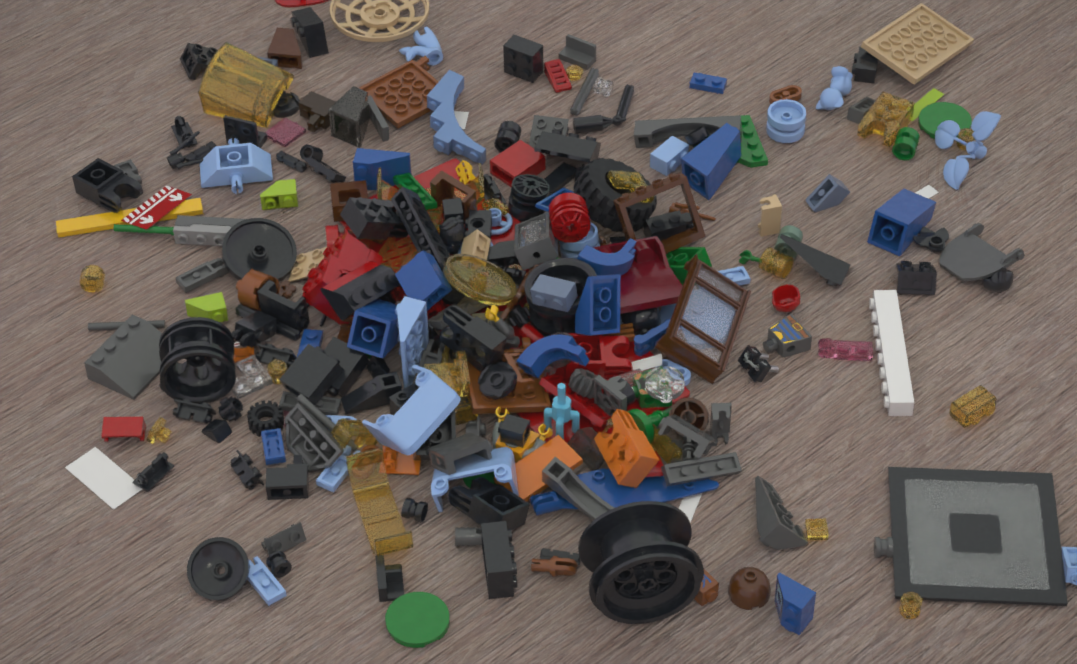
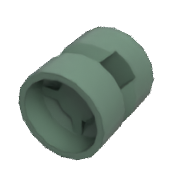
M784 226L779 232L774 252L782 260H793L796 258L797 253L780 236L783 234L802 242L803 233L795 226Z

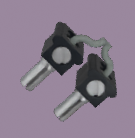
M747 345L738 359V362L744 369H750L748 375L754 382H762L768 372L777 373L779 370L778 366L770 365L766 361L769 358L767 353H760L756 347Z

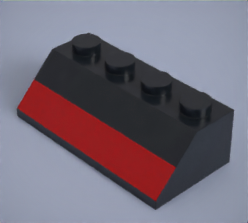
M369 261L322 287L320 290L340 320L343 321L354 315L355 310L382 299L401 284L392 268Z

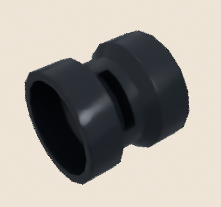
M408 497L402 506L401 516L407 519L414 518L415 521L422 523L428 512V503L423 501L417 503L414 499Z

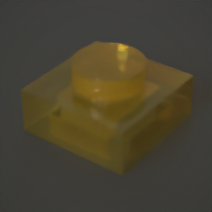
M826 518L805 519L807 541L828 540L829 534Z

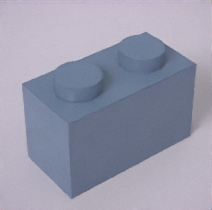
M542 274L539 275L530 289L533 304L565 312L570 310L578 297L575 282Z

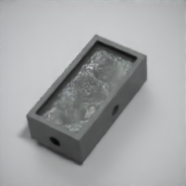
M549 212L515 225L514 252L522 270H530L536 264H541L558 257V239L551 230Z

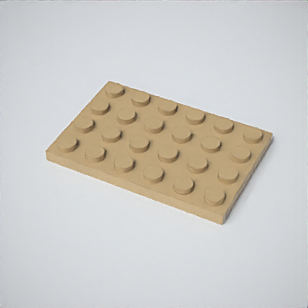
M920 3L863 41L861 48L915 85L972 45L974 39Z

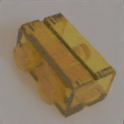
M979 385L953 401L949 414L964 428L971 424L976 425L985 415L990 416L996 409L997 399L985 387Z

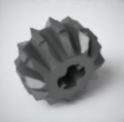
M575 369L570 376L568 385L578 395L592 399L594 398V378L597 375L588 369Z

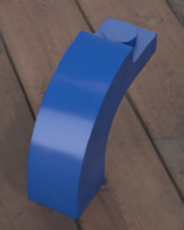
M630 238L623 248L616 253H603L586 245L579 253L577 259L589 264L597 276L623 275L631 268L636 253L634 248L637 241Z
M551 335L539 339L527 347L516 362L525 373L538 378L544 369L556 360L568 359L583 366H586L590 360L586 355V350L577 345L573 337L568 335Z

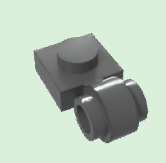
M131 159L114 165L123 170L125 175L142 184L138 169Z

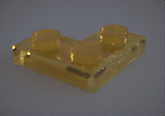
M610 170L607 175L614 188L629 189L631 193L638 187L647 186L639 172ZM652 196L640 202L652 203L655 196Z

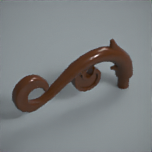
M538 264L528 271L506 309L500 317L504 321L510 311L526 295L524 287L526 278Z

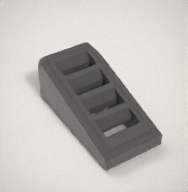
M865 97L849 107L847 119L861 125L881 106V102Z

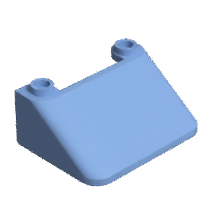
M508 447L492 449V458L489 460L474 453L454 461L456 473L451 475L434 468L431 493L438 511L443 512L442 495L448 491L450 480L494 472L497 481L501 483L509 482L513 493L519 496L513 451Z

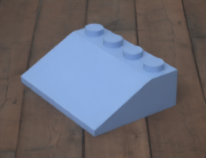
M404 296L401 303L397 304L395 314L398 316L396 326L399 329V355H401L404 389L412 385L416 375V371L412 367L414 365L419 366L424 350L426 351L429 342L427 304L425 301Z

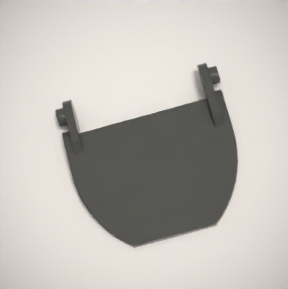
M975 223L971 228L946 245L940 255L939 263L942 268L960 280L974 281L993 276L1002 267L1008 268L1018 260H1022L1025 254L1020 248L1013 250L1007 255L977 237L983 232L984 226L981 223Z

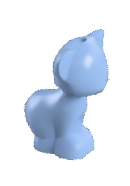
M842 66L832 68L831 75L833 77L830 80V88L822 91L816 109L834 110L843 106L844 100L842 96L849 94L852 88L851 80L853 75L848 72V69Z

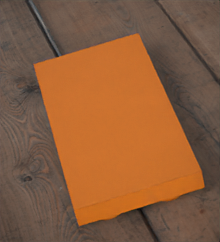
M559 435L555 436L515 463L519 497L528 501L531 496L537 495L549 487L542 482V470L554 457L558 458L572 470L583 464V459ZM494 477V482L497 485L500 484L513 492L509 482L501 483Z

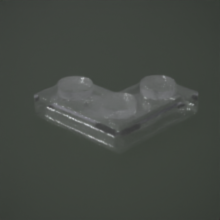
M254 355L236 362L237 368L243 374V376L236 378L234 387L231 390L237 399L273 384L271 376Z

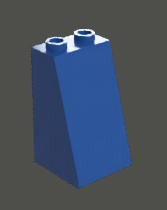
M726 123L681 158L682 174L687 176L690 188L707 200L712 198L741 157L740 131Z
M902 189L875 210L867 242L901 256L913 242V237L918 236L922 227H925L931 220L936 202L907 189Z
M379 299L355 310L347 348L383 359L398 343L399 329L396 326L398 316L395 314L397 304Z

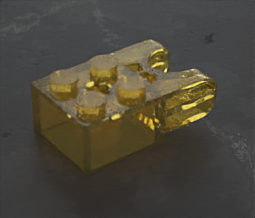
M882 92L859 123L857 136L865 139L870 134H880L884 137L882 145L891 147L895 142L899 129L907 127L912 120L915 102Z

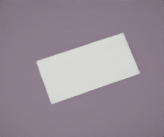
M96 447L65 467L112 509L117 508L142 490V488L132 483L134 479Z

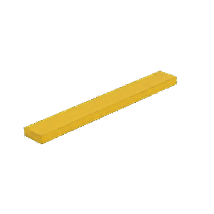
M201 198L184 200L159 221L177 219V215H202ZM136 208L120 210L118 213L107 212L56 221L58 238L113 229L114 224L132 225L121 220Z

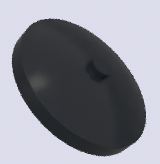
M264 218L243 220L235 224L227 232L223 240L222 259L230 274L238 280H242L251 269L271 275L280 282L290 274L295 265L297 255L295 241L289 231L275 221Z

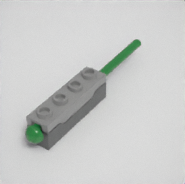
M177 215L174 227L151 226L146 230L134 225L114 224L113 230L116 232L171 234L175 238V244L222 246L227 232L235 224L246 219Z

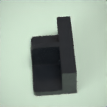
M384 555L375 556L379 602L394 601L404 595L402 565H385Z

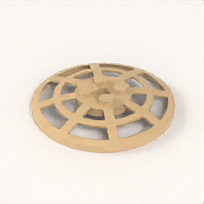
M332 0L330 4V17L334 26L346 36L367 42L393 41L408 36L418 30L425 23L429 15V0H398L403 3L399 7L392 0H354L349 6L340 3L341 0ZM422 1L425 8L424 16L415 17L413 5ZM361 2L366 3L361 10L355 9ZM336 8L346 11L345 18L347 23H338L336 21ZM409 9L410 17H400V12ZM351 13L359 15L361 20L352 22L350 18ZM398 22L405 23L397 30L393 27ZM412 22H418L416 25H414V26L411 27L410 29H408V30H406V31H403V30H405L408 26H410ZM365 25L370 29L368 32H365L357 27ZM345 28H351L352 30L360 34L353 33ZM383 29L389 31L388 33H375L377 30Z

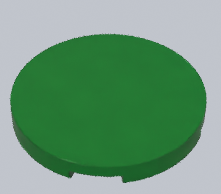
M936 102L927 105L921 110L918 124L921 130H924L931 138L935 139L937 127L946 120H952L960 127V132L956 136L959 138L969 133L972 118L966 109L957 104Z
M411 592L398 597L390 604L386 612L385 623L386 629L394 638V641L406 647L422 648L443 638L449 628L450 616L446 604L439 597L427 592Z

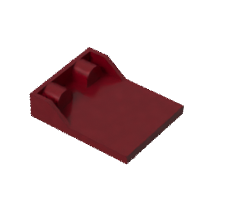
M657 236L635 240L637 241L634 248L636 253L631 268L621 275L620 314L676 304L683 286L669 267L662 242ZM627 241L593 248L603 253H616L623 248Z

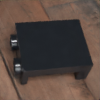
M268 280L258 291L261 312L277 318V321L291 326L301 333L310 323L306 298L302 296L297 302L290 301L278 295L275 282Z

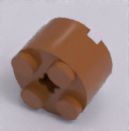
M251 269L236 284L239 303L256 311H261L258 291L270 280L275 282L276 291L279 294V281L271 275Z

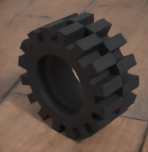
M264 400L261 401L262 404L257 402L255 407L253 405L250 407V410L247 412L249 429L253 434L256 433L260 437L261 431L277 428L283 429V410L276 402L272 404V401L268 400V403H265ZM263 417H272V419L267 421L259 420Z

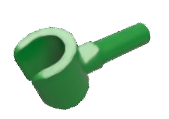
M745 250L739 255L741 256L739 259L741 264H746L749 260L763 264L766 263V259L752 256L749 250Z

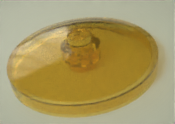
M455 254L447 259L443 267L445 278L456 290L480 303L495 306L507 305L512 302L517 292L513 279L500 267L483 258L468 254Z

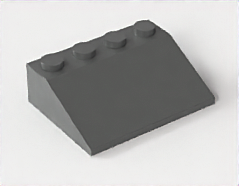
M132 314L84 362L88 379L135 400L160 374L159 339L162 333L148 321Z

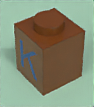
M705 569L700 590L694 598L701 606L708 602H713L718 596L719 583Z

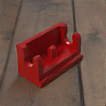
M103 417L102 439H104V442H108L109 437H138L140 441H144L146 431L144 417Z

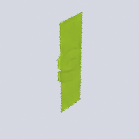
M933 88L902 115L914 121L924 107L935 103L944 94Z

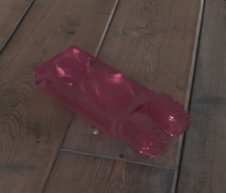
M830 338L820 339L818 342V347L820 348L818 355L821 358L871 361L873 358L872 342L833 341Z

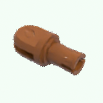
M553 556L550 560L533 558L531 571L550 572L552 577H557L558 575L572 576L576 574L578 564L573 559L559 558L558 556Z

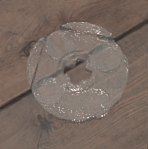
M667 366V369L656 367L646 375L645 391L651 397L663 403L671 402L672 399H676L684 391V376L674 367ZM661 382H669L668 385L661 384Z

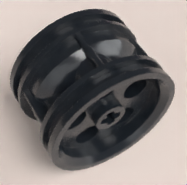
M558 258L538 265L529 273L524 287L530 310L531 325L544 337L575 333V313L587 278L589 276H597L594 269L589 264L578 259ZM540 274L576 283L577 295L579 297L574 301L568 312L532 303L530 289Z
M192 317L179 320L163 331L159 339V356L161 360L160 384L168 396L177 400H182V398L189 399L196 404H200V402L211 403L223 398L232 390L236 381L233 358L234 339L232 333L225 325L209 318ZM181 359L187 360L184 363H178V361Z

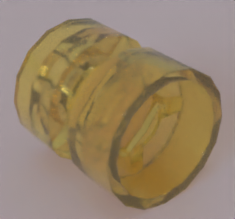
M768 247L760 258L759 268L768 273L772 272L776 277L785 279L793 267L794 259L784 253L780 254V251Z

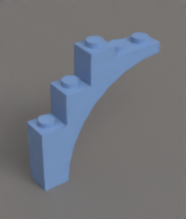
M449 70L427 95V108L434 111L430 115V128L437 131L433 136L434 148L447 155L454 151L482 165L486 161V148L477 144L465 134L454 114L456 101L464 89V76Z

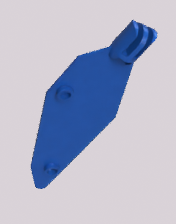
M603 468L577 475L588 488L614 508L640 501L668 502L715 490L719 487L717 481L710 479L667 486L664 476L645 477L637 488L618 485L611 470ZM555 491L534 495L529 499L536 516L561 509H578Z

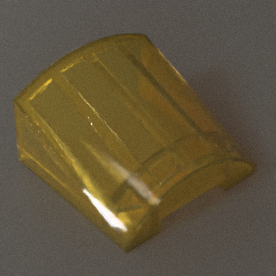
M226 42L216 51L202 78L198 93L203 111L214 116L224 117L227 115L252 121L257 126L267 128L274 116L273 109L284 89L288 90L294 75Z

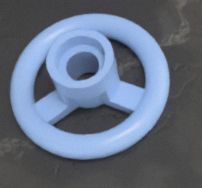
M488 209L492 211V226L503 227L492 230L491 235H500L507 232L513 223L511 215L502 209ZM502 216L507 219V222L502 221Z

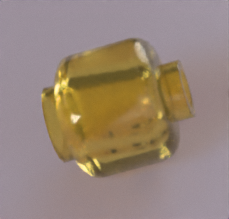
M97 265L84 267L80 274L81 288L93 293L103 288L105 280L103 269Z

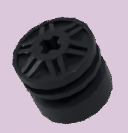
M530 174L515 177L512 181L508 201V212L510 215L521 221H526L544 214L545 211L536 208L535 205L548 197L550 186L547 181Z

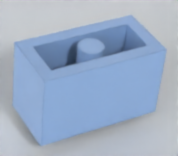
M671 136L650 153V167L665 176L669 175L681 164V158L689 152V144Z

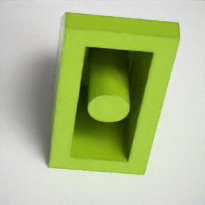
M222 292L185 300L186 311L189 317L209 318L218 322L228 321L227 308Z

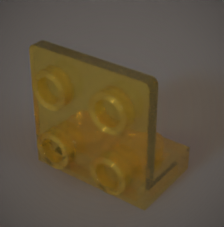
M457 351L456 359H453V363L424 365V368L436 374L456 391L460 397H468L471 383L465 351Z

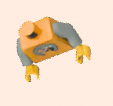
M501 407L496 409V415L499 418L498 421H495L492 433L493 447L495 449L501 447L510 448L514 453L515 463L545 444V439L553 434L550 427L544 433L546 425L541 424L538 428L540 434L530 430V435L523 448L500 442L498 427L500 422L504 421L507 414H509V411L506 409L505 414L501 416Z

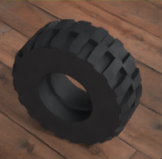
M599 158L585 165L574 184V193L580 195L585 200L588 215L592 221L597 222L604 228L611 229V231L624 233L613 200L618 199L624 193L634 192L638 187L649 186L651 183L640 172L638 173L634 168L625 165L623 162L614 161V159ZM655 195L626 207L634 232L642 229L645 219L650 218L657 204V197Z

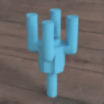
M559 383L557 385L558 396L553 398L552 408L544 409V424L546 425L545 430H548L549 427L552 429L553 418L556 422V436L559 435L564 440V423L572 420V432L574 434L580 432V413L571 410V399L566 396V385Z

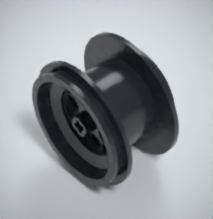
M633 502L603 513L586 527L579 540L578 552L583 565L593 572L588 587L591 601L606 617L626 624L651 623L678 613L697 596L703 580L704 568L699 555L688 547L692 536V528L688 517L683 511L664 502Z

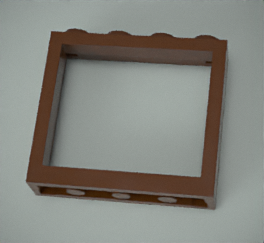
M681 172L672 173L668 178L663 180L657 179L649 186L638 187L634 192L624 193L618 199L613 200L626 241L630 238L636 240L626 207L678 185H681L694 227L662 240L665 253L706 237L687 176Z

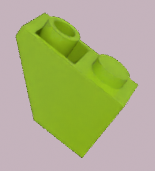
M278 180L261 193L262 210L298 207L296 180Z

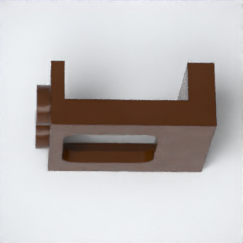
M441 170L430 181L431 196L436 200L438 208L442 204V200L458 198L454 194V188L466 194L467 196L461 200L465 224V218H469V210H477L476 191Z
M366 180L330 184L334 222L344 221L340 214L346 203L341 204L339 202L348 201L350 197L368 199Z

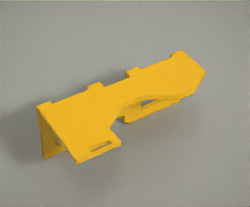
M462 160L455 168L458 177H461L459 181L462 182L463 180L465 185L469 181L481 184L480 180L472 174L473 168L470 163Z

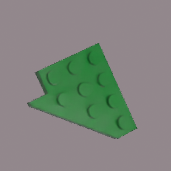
M741 115V157L737 162L750 168L767 166L768 158L750 115Z

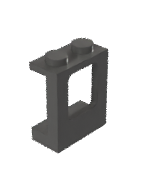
M676 414L664 417L658 426L660 428L658 434L661 436L668 434L671 428L698 443L693 455L699 459L707 456L716 438Z

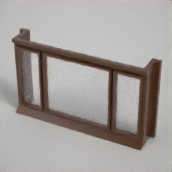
M696 254L689 262L685 263L684 269L688 271L667 331L656 342L655 348L713 384L715 379L725 371L751 291L745 290L699 260Z

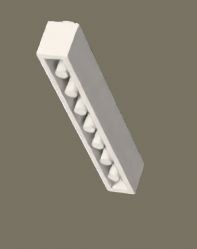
M874 290L873 298L869 299V308L873 309V312H871V322L875 323L873 335L877 337L875 349L879 351L877 363L881 365L879 376L880 379H883L881 389L882 394L885 393L884 408L888 409V416H912L914 397L897 290Z

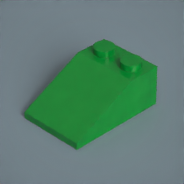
M680 247L666 253L669 267L682 286L688 273L684 269L685 263L689 262L696 254L699 260L712 267L705 247Z

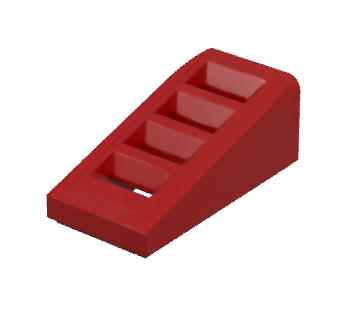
M560 59L544 63V73L556 93L572 89Z

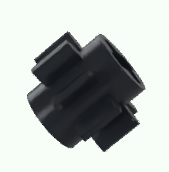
M519 304L510 311V317L507 318L511 326L517 325L518 328H521L530 322L528 317L530 310L527 306L522 308Z
M231 396L230 398L225 397L220 401L221 406L218 407L219 414L224 420L232 421L234 419L236 421L242 416L240 412L243 411V405L239 399Z

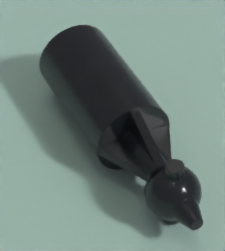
M601 115L573 118V128L575 134L601 131L611 124L615 126L621 125L622 122L626 121V118H622L619 115L613 118Z

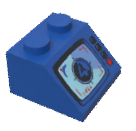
M779 572L777 574L775 605L779 620L785 629L800 635L813 619L816 592Z

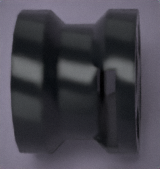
M276 551L266 559V565L271 569V573L276 578L287 575L292 568L291 563L286 560V555L282 551Z

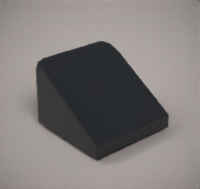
M214 419L201 432L213 441L221 443L232 433V430L226 420Z

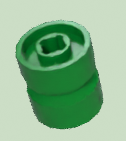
M910 127L899 129L892 149L893 155L904 161L912 159L918 146L919 133Z

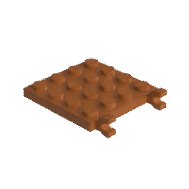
M423 56L416 62L412 59L357 88V93L364 100L366 96L371 95L381 114L396 128H400L432 111L427 108V95L439 81L427 72L430 70V67L426 64L429 62V59Z
M522 338L520 349H505L504 353L519 352L522 354L531 345L530 338ZM461 358L472 414L496 413L498 407H501L500 413H505L506 409L509 413L544 412L545 408H551L549 394L544 391V387L539 385L541 378L544 377L543 372L538 378L528 374L529 378L534 379V383H532L535 387L534 392L514 395L511 391L509 395L493 400L484 396L479 389L478 379L482 371L477 370L475 366Z

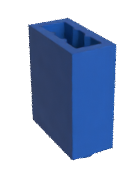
M423 250L416 254L410 262L402 266L395 274L407 297L425 301L427 311L452 290L434 256Z

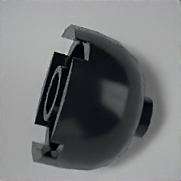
M659 307L623 313L622 319L624 324L633 323L635 335H644L650 329L659 326L661 314Z

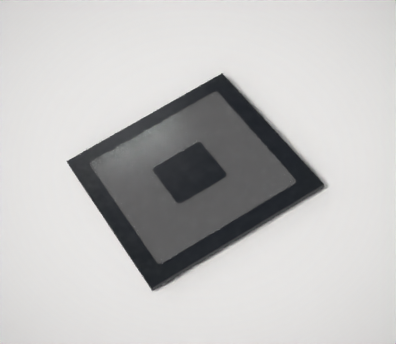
M888 467L895 599L1067 606L1052 473Z

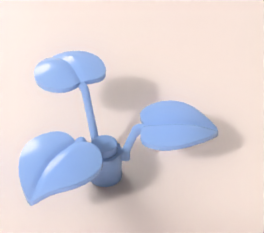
M987 111L977 114L971 125L974 131L972 136L976 141L969 143L956 137L960 132V127L956 122L946 120L937 127L935 142L939 148L948 149L955 140L965 145L966 151L969 154L957 156L956 160L949 159L946 162L943 175L945 181L952 188L959 190L962 181L968 173L969 163L966 158L975 159L976 157L982 159L986 155L987 148L980 141H984L991 135L1001 118L1000 114Z

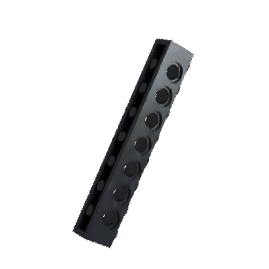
M402 186L391 198V201L418 253L423 250L433 255L450 284L452 290L443 299L457 305L469 293V290L419 195Z

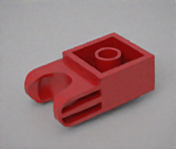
M564 333V335L573 337L577 345L586 350V355L590 360L586 366H583L571 360L563 359L565 378H570L575 369L579 368L588 369L590 372H594L595 375H600L603 378L616 376L625 378L632 374L633 366L630 360L616 357V355L625 354L630 347V341L626 336H603V334L590 336Z

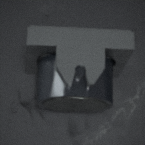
M600 375L594 378V403L608 415L612 416L616 409L627 411V407L635 402L636 397L632 387L621 376L612 377L609 380H605Z

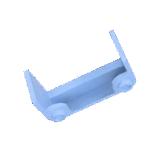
M414 365L412 368L418 374L415 383L419 388L395 415L383 414L378 417L375 424L367 420L362 421L363 425L380 444L404 455L415 453L458 406L461 400L456 391L436 374L418 365Z

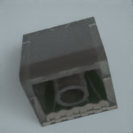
M353 86L329 108L331 136L358 148L362 146L370 120L367 91Z

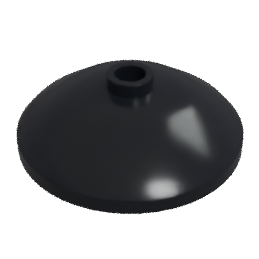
M214 537L200 543L189 557L187 564L189 583L196 593L206 599L215 601L228 599L237 594L245 585L249 576V559L245 550L237 542L229 538ZM224 567L225 572L220 575L219 570Z

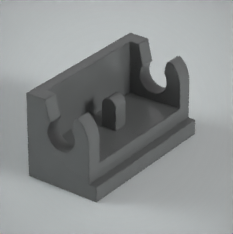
M711 403L710 435L716 438L712 446H717V438L719 437L724 438L725 444L729 442L731 403Z

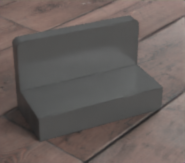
M568 34L566 36V47L559 53V59L588 70L596 62V45Z

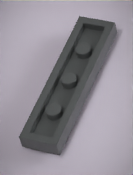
M736 452L670 463L661 467L667 486L739 474L742 471Z

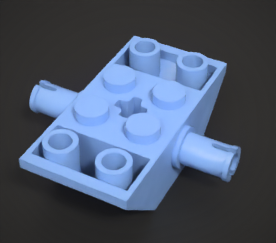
M231 138L228 140V145L215 146L203 158V161L200 163L201 188L232 185V192L237 194V188L239 193L243 191V183L273 180L271 155L252 143L239 144V140L234 138V143H232Z

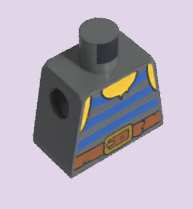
M790 314L768 329V339L763 342V348L767 353L776 350L781 357H788L811 350L812 336Z

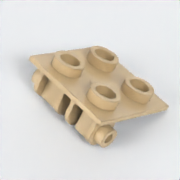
M327 247L296 255L295 265L288 281L293 282L308 278L309 271L313 267L316 268L324 258L323 252Z

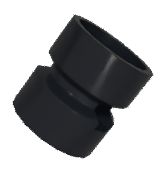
M513 121L502 122L494 142L495 148L499 152H503L518 142L522 132L521 127Z
M701 126L687 134L684 138L689 146L695 148L700 142L708 138L709 133L705 126Z

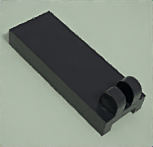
M563 162L544 178L550 186L548 196L562 189L574 179L577 169Z

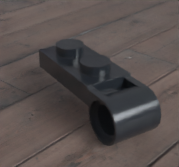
M309 144L301 148V158L314 167L313 171L320 175L325 174L327 176L326 179L332 183H336V181L343 183L346 176L321 161L323 158L322 149Z

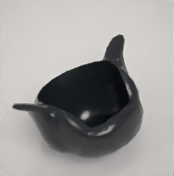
M1002 267L993 276L984 278L983 285L989 291L1004 292L1012 286L1014 274L1012 271L1007 270V268Z

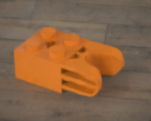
M616 409L611 416L613 422L612 434L598 432L594 441L618 485L637 488L659 461V458L644 432L639 430L632 416L627 411Z

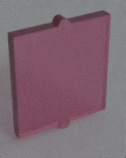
M285 117L264 133H267V137L273 140L274 143L276 142L286 147L304 134L306 129L298 125L297 122H293Z

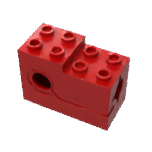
M346 233L342 237L339 236L332 246H328L324 250V258L316 268L313 267L307 275L309 279L302 289L304 291L302 296L306 298L308 304L340 325L344 323L349 324L350 322L340 320L320 289L369 261L381 264L383 259L374 250L368 249L361 241Z

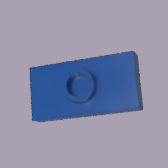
M281 428L261 431L266 465L286 462Z

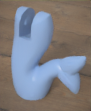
M427 26L424 27V35H420L418 30L413 33V39L418 46L404 47L399 50L402 55L406 56L408 62L414 59L416 55L426 56L429 59L427 64L432 66L439 64L443 60L441 46L435 34Z

